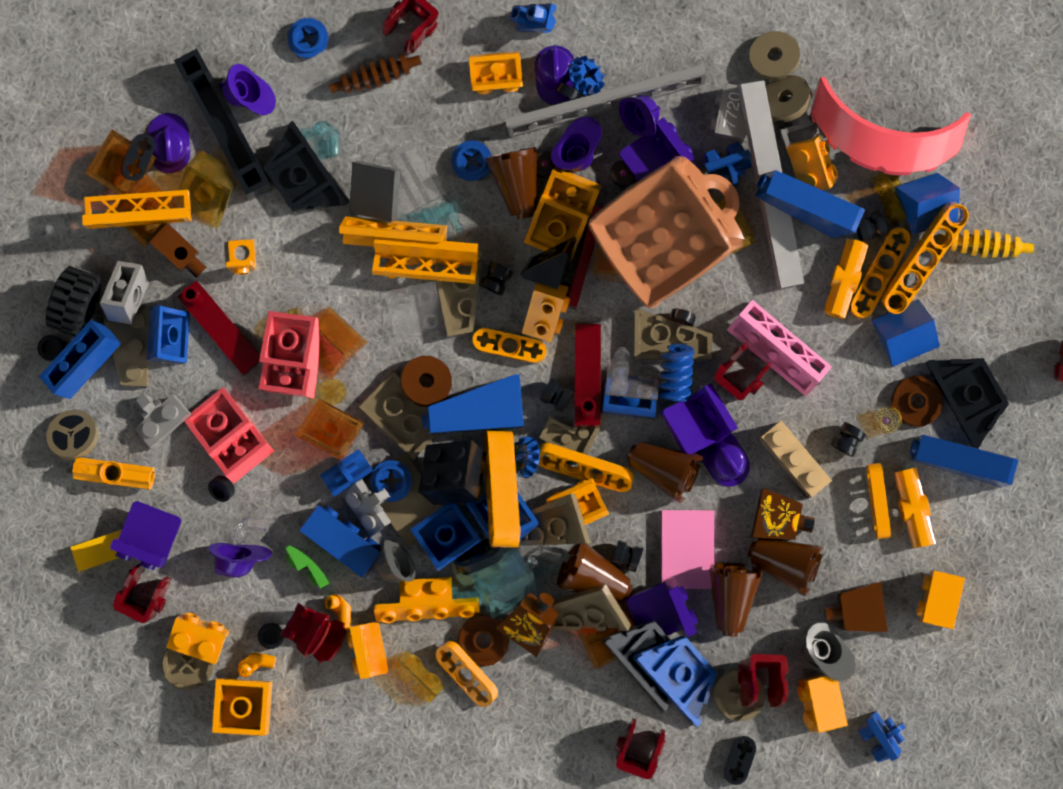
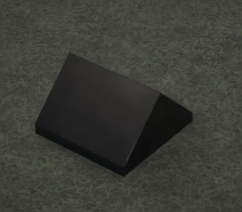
M575 236L530 257L520 273L522 278L558 290L568 272L577 242Z

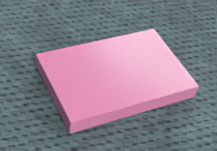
M662 510L661 583L673 578L678 587L683 585L684 589H712L710 565H714V510Z

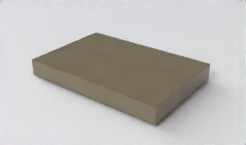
M394 370L357 406L413 461L425 450L426 445L430 444L439 435H428V429H423L422 413H426L428 407H419L403 395L400 387V376Z
M404 453L395 461L403 463L409 469L412 476L411 490L403 499L395 502L384 501L380 506L408 547L417 541L410 529L443 507V505L431 504L418 492L421 474L406 453ZM390 470L388 479L380 481V483L389 485L391 493H393L394 484L403 482V480L394 478L392 470ZM370 477L364 483L371 493L374 494L370 484Z

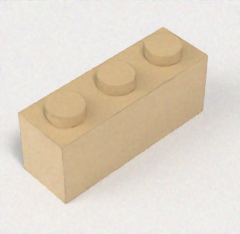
M782 420L759 438L760 442L808 499L815 496L832 481Z

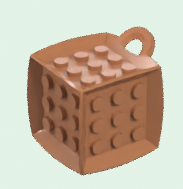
M683 156L675 157L670 163L624 191L591 218L588 224L614 269L647 308L657 307L663 300L693 282L735 249L741 248L744 245L743 235L734 219L739 210V197L734 186L720 175H703L690 160ZM715 188L723 193L726 204L722 210L713 201L707 191L708 189Z

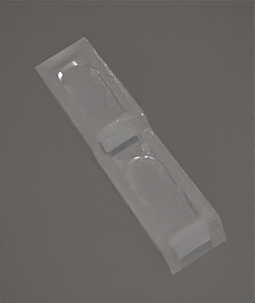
M372 25L335 48L322 51L283 76L294 97L297 98L340 76V74L388 51L389 48L379 29Z

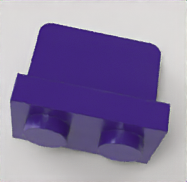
M664 117L656 122V133L654 136H641L619 153L620 159L637 182L667 165L677 156L686 157L691 162L695 159L689 145L683 143L678 137L675 126L671 122H667Z
M712 383L691 396L690 400L676 403L661 412L664 422L681 451L685 454L696 453L721 441L738 428Z
M135 501L131 505L119 538L113 539L110 549L116 551L115 556L130 561L131 557L140 560V566L147 569L155 570L156 567H164L182 520L176 515Z
M673 578L633 594L626 599L636 625L652 620L658 624L667 636L680 630H684L687 637L697 633L694 624L698 623L692 608L688 610L684 602L689 600L683 585L678 587Z

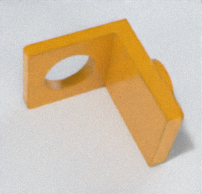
M254 240L228 241L229 262H226V268L230 272H234V275L249 274V270H256ZM238 246H246L249 249L247 259L238 260L235 257L234 252Z

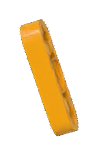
M481 328L473 335L474 347L480 352L533 364L542 362L546 357V346L537 339L488 328ZM486 333L488 334V339L496 341V335L501 336L498 342V351L493 350L495 344L487 343L485 347H481V342L477 341V338L483 337V334ZM506 339L516 341L517 349L513 353H506L502 349V344ZM521 341L526 342V348H533L534 345H539L538 348L542 351V355L531 358L530 352L523 351L524 356H518L521 351Z
M881 463L867 464L866 474L876 539L890 538L891 529Z
M447 641L437 649L436 659L438 663L476 705L487 707L497 698L498 691L496 686L457 643ZM448 651L452 653L450 658L446 655ZM460 661L461 664L456 667L455 664ZM462 668H466L471 672V680L463 677L461 673ZM478 681L479 683L474 687L473 684ZM484 690L488 693L485 697L481 694Z

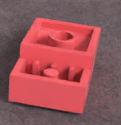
M268 311L259 362L263 363L258 389L270 393L314 399L319 361L318 318Z
M224 387L193 410L191 415L184 421L206 452L214 459L232 483H236L274 452L267 440Z

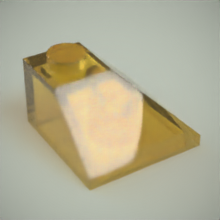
M201 150L186 165L178 190L190 191L191 213L218 228L221 225L234 187L224 163ZM176 197L174 203L184 208V197Z

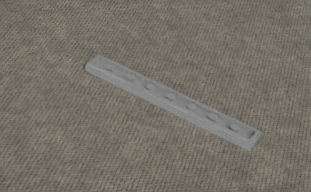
M702 64L506 118L507 133L511 138L617 109L621 100L627 97L645 95L653 99L704 85L706 82V71Z
M764 80L737 86L756 183L767 172L774 170L782 172ZM760 199L777 289L804 284L791 216Z

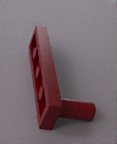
M594 205L591 218L601 211L603 207ZM589 225L573 284L570 286L561 283V285L568 287L566 297L570 298L568 308L577 310L596 241Z
M197 280L177 296L243 376L260 363V354Z
M575 324L574 427H600L601 324Z

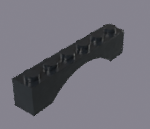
M197 48L174 60L249 200L273 189Z

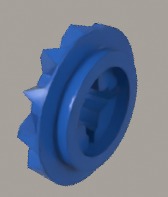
M303 18L296 21L289 29L287 37L290 49L298 57L306 59L319 57L326 50L329 40L325 26L314 18ZM303 30L310 36L315 35L312 39L313 47L307 42H301L304 40Z
M584 55L575 58L571 62L569 77L579 92L590 96L599 93L605 85L603 82L605 75L600 72L601 66L595 65L594 58L588 59ZM590 72L591 76L584 79L585 74Z
M471 140L461 143L452 154L453 170L459 178L468 182L480 181L490 171L486 162V157L492 156L490 150L479 141ZM479 153L477 163L480 168L474 165L467 168L468 161L463 155L472 158Z
M520 437L519 442L514 444L516 473L518 477L529 478L536 472L539 465V446L533 437Z
M388 460L375 467L371 474L370 484L374 494L385 488L390 495L385 501L395 502L403 499L410 492L412 476L409 469L403 463ZM390 470H392L394 478L403 480V482L394 484L393 493H391L388 484L380 483V481L389 478Z

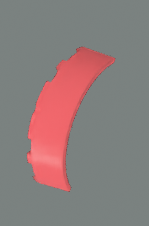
M820 77L813 94L810 115L813 123L816 122L827 137V143L836 150L838 148L850 156V161L872 171H882L884 174L910 175L911 172L933 171L939 165L957 155L961 149L971 113L966 112L954 123L933 131L902 132L891 130L871 123L854 113L836 96L827 79Z

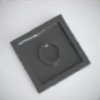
M362 161L352 162L349 213L390 222L397 221L401 169Z

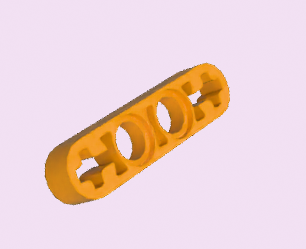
M901 227L894 228L886 236L850 303V312L855 318L865 319L874 311L910 244V234L906 229ZM902 234V240L905 243H900L895 249V252H899V256L893 251L885 249L886 246L889 249L893 246L895 240L892 238V235ZM887 255L892 258L893 265L890 269H884L880 266L879 259L881 256ZM877 278L881 283L880 290L875 292L869 290L867 287L868 279ZM861 291L868 296L875 297L874 301L869 298L865 307L868 308V312H857L856 302L861 303L866 296L860 294Z
M551 443L539 445V466L580 480L587 481L593 479L596 485L617 492H627L632 487L634 474L626 467ZM566 461H573L578 466H570ZM590 469H598L603 474H595Z

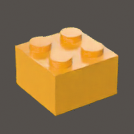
M216 679L212 733L268 735L273 681Z

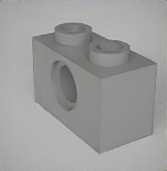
M117 261L100 301L108 321L132 325L149 284L142 265Z

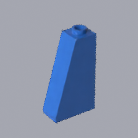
M777 170L763 174L757 182L758 190L755 197L831 238L856 233L865 209Z
M514 374L429 406L426 409V413H422L423 429H428V435L522 428L524 421L520 374Z
M923 434L918 436L917 440L913 439L909 454L913 455L911 460L913 462L1001 488L1012 485L1019 462L1015 458Z

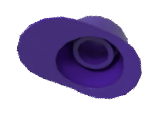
M552 45L544 48L539 52L535 60L537 92L540 98L549 105H557L571 100L556 91L560 82H564L576 89L569 77V67L574 60V56L568 49L562 46Z
M235 64L230 67L227 77L219 85L223 89L225 99L233 106L246 107L258 115L272 113L276 105V98L272 88L245 65Z
M645 95L622 99L619 103V114L628 131L638 136L651 137L655 135L656 122L659 121L660 106L656 105L652 98Z
M164 113L157 116L151 122L148 130V135L155 141V150L151 161L158 170L164 173L172 174L179 172L186 167L191 154L187 123L182 117L174 113Z
M583 117L573 121L552 150L551 159L553 164L557 168L571 173L587 169L594 159V150L602 136L599 122L590 117Z
M731 433L721 441L697 452L698 455L703 457L702 463L717 483L723 486H736L747 478L750 471L748 456Z
M214 543L208 548L209 552L214 556V572L217 575L232 578L245 576L251 571L255 562L266 560L272 555L270 549L260 545Z

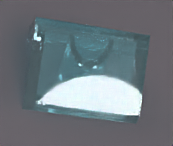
M515 548L505 552L500 562L470 574L491 619L512 609L526 594L538 595L533 571Z

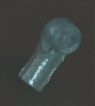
M327 121L317 122L314 126V131L328 142L327 155L340 156V132Z

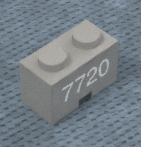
M724 83L722 90H717L714 105H718L719 108L717 115L712 114L709 130H714L713 138L743 144L746 137V128L738 85Z

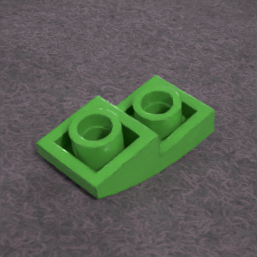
M289 545L286 547L288 554L285 555V558L292 569L296 567L298 571H302L308 567L310 571L307 572V576L313 586L318 585L320 588H324L331 584L327 575L312 558L294 546Z

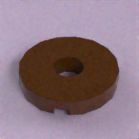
M419 356L405 365L400 376V387L403 395L415 405L429 407L442 402L448 396L452 387V376L449 368L441 360L433 356ZM428 376L432 379L433 385L428 388L423 387L419 382V378Z
M924 376L908 377L900 381L894 388L891 396V408L896 418L903 424L911 427H924L934 422L941 414L943 408L941 390L935 382ZM914 394H919L924 399V405L920 409L912 407L910 399Z
M491 615L473 616L459 630L458 645L477 666L486 667L494 665L508 651L510 639L496 629L500 620ZM487 633L491 637L489 647L480 648L477 645L476 637L478 634Z

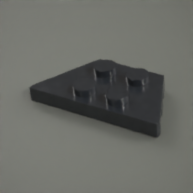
M291 121L283 138L276 145L272 157L268 159L263 168L293 212L348 204L349 202L294 121Z
M985 359L929 360L925 362L973 448L978 449L989 431L996 424L1000 415L1003 414L1009 405Z
M648 620L630 627L628 631H620L603 638L601 642L658 708L666 711L669 707V704L666 703L668 697L632 658L635 654L670 640L655 621Z

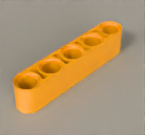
M949 202L942 207L881 296V303L889 312L899 314L908 307L967 223L969 213L963 205ZM958 208L960 210V217L956 221H951L949 219L950 211ZM944 230V240L936 243L934 241L935 232ZM924 251H928L930 253V260L926 264H920L918 261L919 255ZM914 273V283L909 286L904 285L903 279L905 275ZM898 294L900 296V303L895 307H890L888 304L889 298L892 295Z
M486 430L483 448L486 453L485 479L490 546L518 548L520 543V522L513 432Z

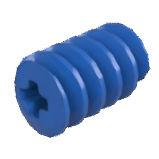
M670 344L667 346L669 351L661 353V357L668 360L661 362V367L668 370L660 372V377L667 380L661 381L659 385L667 390L660 391L659 396L670 401L690 400L692 393L691 384L693 380L691 375L693 374V368L691 366L694 364V359L692 358L694 348L685 344Z

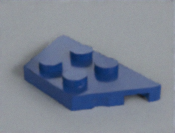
M679 636L635 654L632 658L686 719L693 726L698 727L701 723L699 715L703 703L707 704L710 688L714 684L717 675L714 668L684 636Z

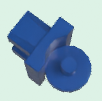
M552 3L515 5L512 7L510 20L517 23L516 30L519 32L539 31L540 33H549L553 30L556 23L553 13L556 11L557 6Z
M740 142L730 144L727 147L729 156L720 158L717 150L706 152L704 155L707 175H720L728 181L730 180L733 186H737V178L746 175L745 170L752 167L750 161L751 153L749 149L745 150Z
M360 449L320 474L333 496L336 497L373 472V469Z
M877 711L872 713L866 722L858 728L859 734L864 741L874 736L879 740L880 744L871 749L872 755L877 762L885 761L889 758L892 762L899 758L898 755L902 751L898 744L904 741L900 732L905 729V725L903 722L895 725L891 717L883 721Z

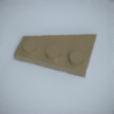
M483 251L479 252L475 284L436 281L447 338L473 333ZM443 263L432 265L434 272H441L446 269ZM461 265L455 270L459 274L470 275L472 266Z
M101 307L105 326L122 343L113 353L120 385L148 387L150 361H146L149 309H138L131 325L108 321Z
M634 308V360H667L661 357V353L669 351L668 345L685 344L694 348V355L692 356L694 360L712 361V333Z
M568 494L530 510L539 524L520 540L519 546L591 544L576 494Z
M606 584L554 599V604L551 606L559 614L552 630L580 631L581 628H596V631H606L607 628H618L619 631H628L631 626Z

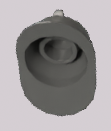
M384 540L383 551H381L376 559L375 572L379 573L386 582L392 584L401 581H413L416 570L407 549L399 543Z
M826 623L812 625L804 639L803 654L806 660L813 666L819 667L827 677L835 681L849 679L853 675L856 666L851 650L832 626Z

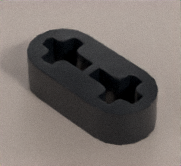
M144 133L137 134L131 140L121 164V174L127 180L137 181L144 176L155 150V141L150 135ZM145 138L147 139L146 144L149 145V149L143 150L141 156H138L139 146L136 145V142L142 141ZM135 158H137L139 161L136 168L140 172L139 174H133L131 177L129 176L130 171L126 167L127 165H132Z
M485 539L456 558L454 564L459 573L468 575L500 562L504 552L502 547H491L489 539Z
M742 735L738 736L732 743L723 773L725 779L733 785L742 784L748 777L756 753V744L752 738ZM744 740H747L751 751H745L743 759H740V749L737 748L738 743L743 744ZM737 761L741 762L739 770L743 775L742 777L737 776L735 780H732V775L728 773L729 769H734Z

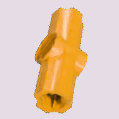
M855 239L846 240L839 264L834 269L830 282V293L824 306L823 313L828 316L845 319L852 296L856 293L862 275L860 271L868 249V245Z
M82 457L76 458L72 470L74 480L148 490L152 489L155 479L154 467ZM116 466L119 470V475L115 480H111L109 471Z
M917 467L894 472L900 496L899 509L901 517L907 525L912 549L936 544L929 519L931 516L927 496L923 494Z

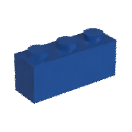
M90 320L39 377L53 394L71 399L122 343L107 326Z
M318 505L299 531L360 577L364 578L376 563V559L381 553L378 550L381 545L369 536L365 540L357 533L360 529L351 522L347 521L344 524L338 520L339 513L330 506L326 505L323 508Z

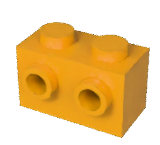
M536 283L522 330L523 334L548 342H552L555 333L560 334L564 322L560 315L561 312L566 313L570 298L566 297L567 286L560 285L557 290Z
M935 570L929 571V575L925 574L922 582V590H925L923 601L919 600L916 609V615L919 616L918 622L954 629L965 578Z
M824 673L798 679V697L803 702L805 711L803 713V721L809 731L820 733L848 726L838 681L827 677Z

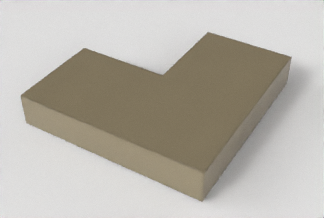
M601 414L600 427H574V425L570 427L548 416L537 439L543 443H551L587 455L607 416Z

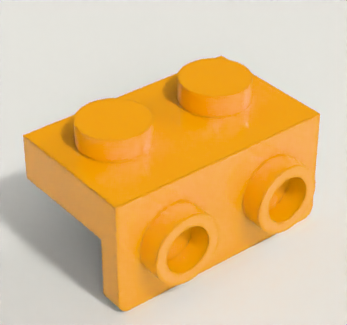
M520 51L469 55L472 91H477L478 94L492 93V89H503L504 92L517 91L518 87H523Z
M822 133L817 134L813 139L792 143L786 147L796 179L820 190H828L835 184L838 177L837 169L831 163L829 156L830 146L827 140H824Z
M593 479L580 481L574 487L556 492L546 499V503H549L568 494H576L585 525L609 515Z
M189 612L176 617L166 648L216 665L225 638L229 635L230 630L225 629L222 623L216 621H209V623L201 621L198 615Z
M379 622L350 627V633H347L349 648H354L356 658L352 659L355 675L359 674L360 679L388 673L389 669Z

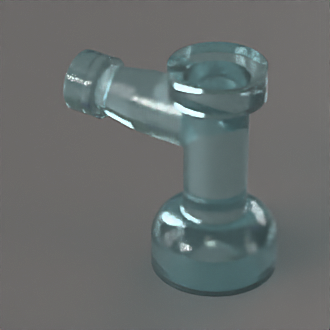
M456 198L451 199V203L432 210L430 207L421 209L427 224H437V219L447 216L450 224L453 226L454 233H459L464 229L457 215L461 212Z

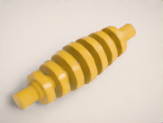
M974 229L971 237H969V230H962L961 236L958 234L950 245V251L956 252L957 246H960V253L966 254L968 247H970V255L976 256L978 248H980L981 258H987L989 249L991 258H997L999 250L1001 251V258H1007L1010 251L1011 257L1017 258L1021 253L1033 254L1034 244L1023 243L1018 236H1014L1013 241H1011L1010 235L1005 233L1002 240H1000V232L996 231L993 232L992 239H990V230L986 229L983 230L980 238V230ZM937 234L936 243L942 242L945 234Z

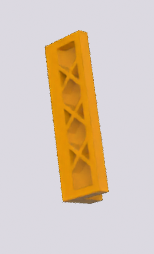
M189 190L84 197L85 215H82L83 226L87 229L191 222ZM173 197H184V208L170 209L167 204ZM159 198L167 199L164 202H162ZM147 199H155L161 204L157 210H143L141 208ZM128 200L135 206L130 212H117L115 210L121 201ZM133 200H140V202L136 204ZM115 201L112 206L107 203ZM103 202L109 208L105 213L92 214L91 203Z
M345 216L339 226V234H343V244L374 247V237L442 243L447 238V225L404 221L390 222L381 219Z
M374 237L375 256L372 275L475 284L479 262L478 244L452 241L439 243ZM381 258H389L395 262L389 268L379 267ZM409 261H418L421 266L415 270H409L404 265ZM435 263H443L446 269L441 272H433L430 267ZM461 265L472 266L470 275L459 274L455 269Z

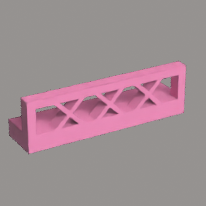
M753 300L727 329L742 344L747 342L749 344L747 348L766 364L768 362L772 363L770 367L805 397L832 367ZM751 310L759 317L760 321L755 320L748 312ZM770 329L776 331L779 334V337H775L771 333ZM790 346H794L799 351V354L794 353ZM810 363H814L817 367H819L821 369V372L818 373L815 369H813Z

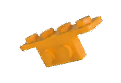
M451 577L413 579L410 582L401 581L399 582L400 603L374 605L376 622L383 623L405 620L416 622L421 619L433 618L443 620L447 617L470 618L480 615L479 598L453 599Z

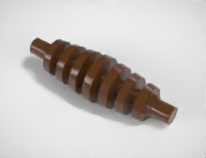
M404 54L399 55L400 61L395 62L394 56L389 57L390 64L388 65L385 64L384 58L378 59L381 66L379 68L375 67L373 60L368 61L371 68L370 71L366 72L365 66L362 64L359 66L360 74H356L354 68L350 70L351 77L347 78L345 73L340 74L341 79L339 81L329 84L331 93L343 90L346 91V94H351L350 88L354 86L357 92H361L360 84L365 83L367 90H372L370 84L372 80H375L377 88H380L382 85L379 78L384 77L386 84L391 83L389 76L391 74H394L396 80L401 78L400 71H404L405 76L410 74L409 70L412 67L422 65L420 57L416 55L405 58Z

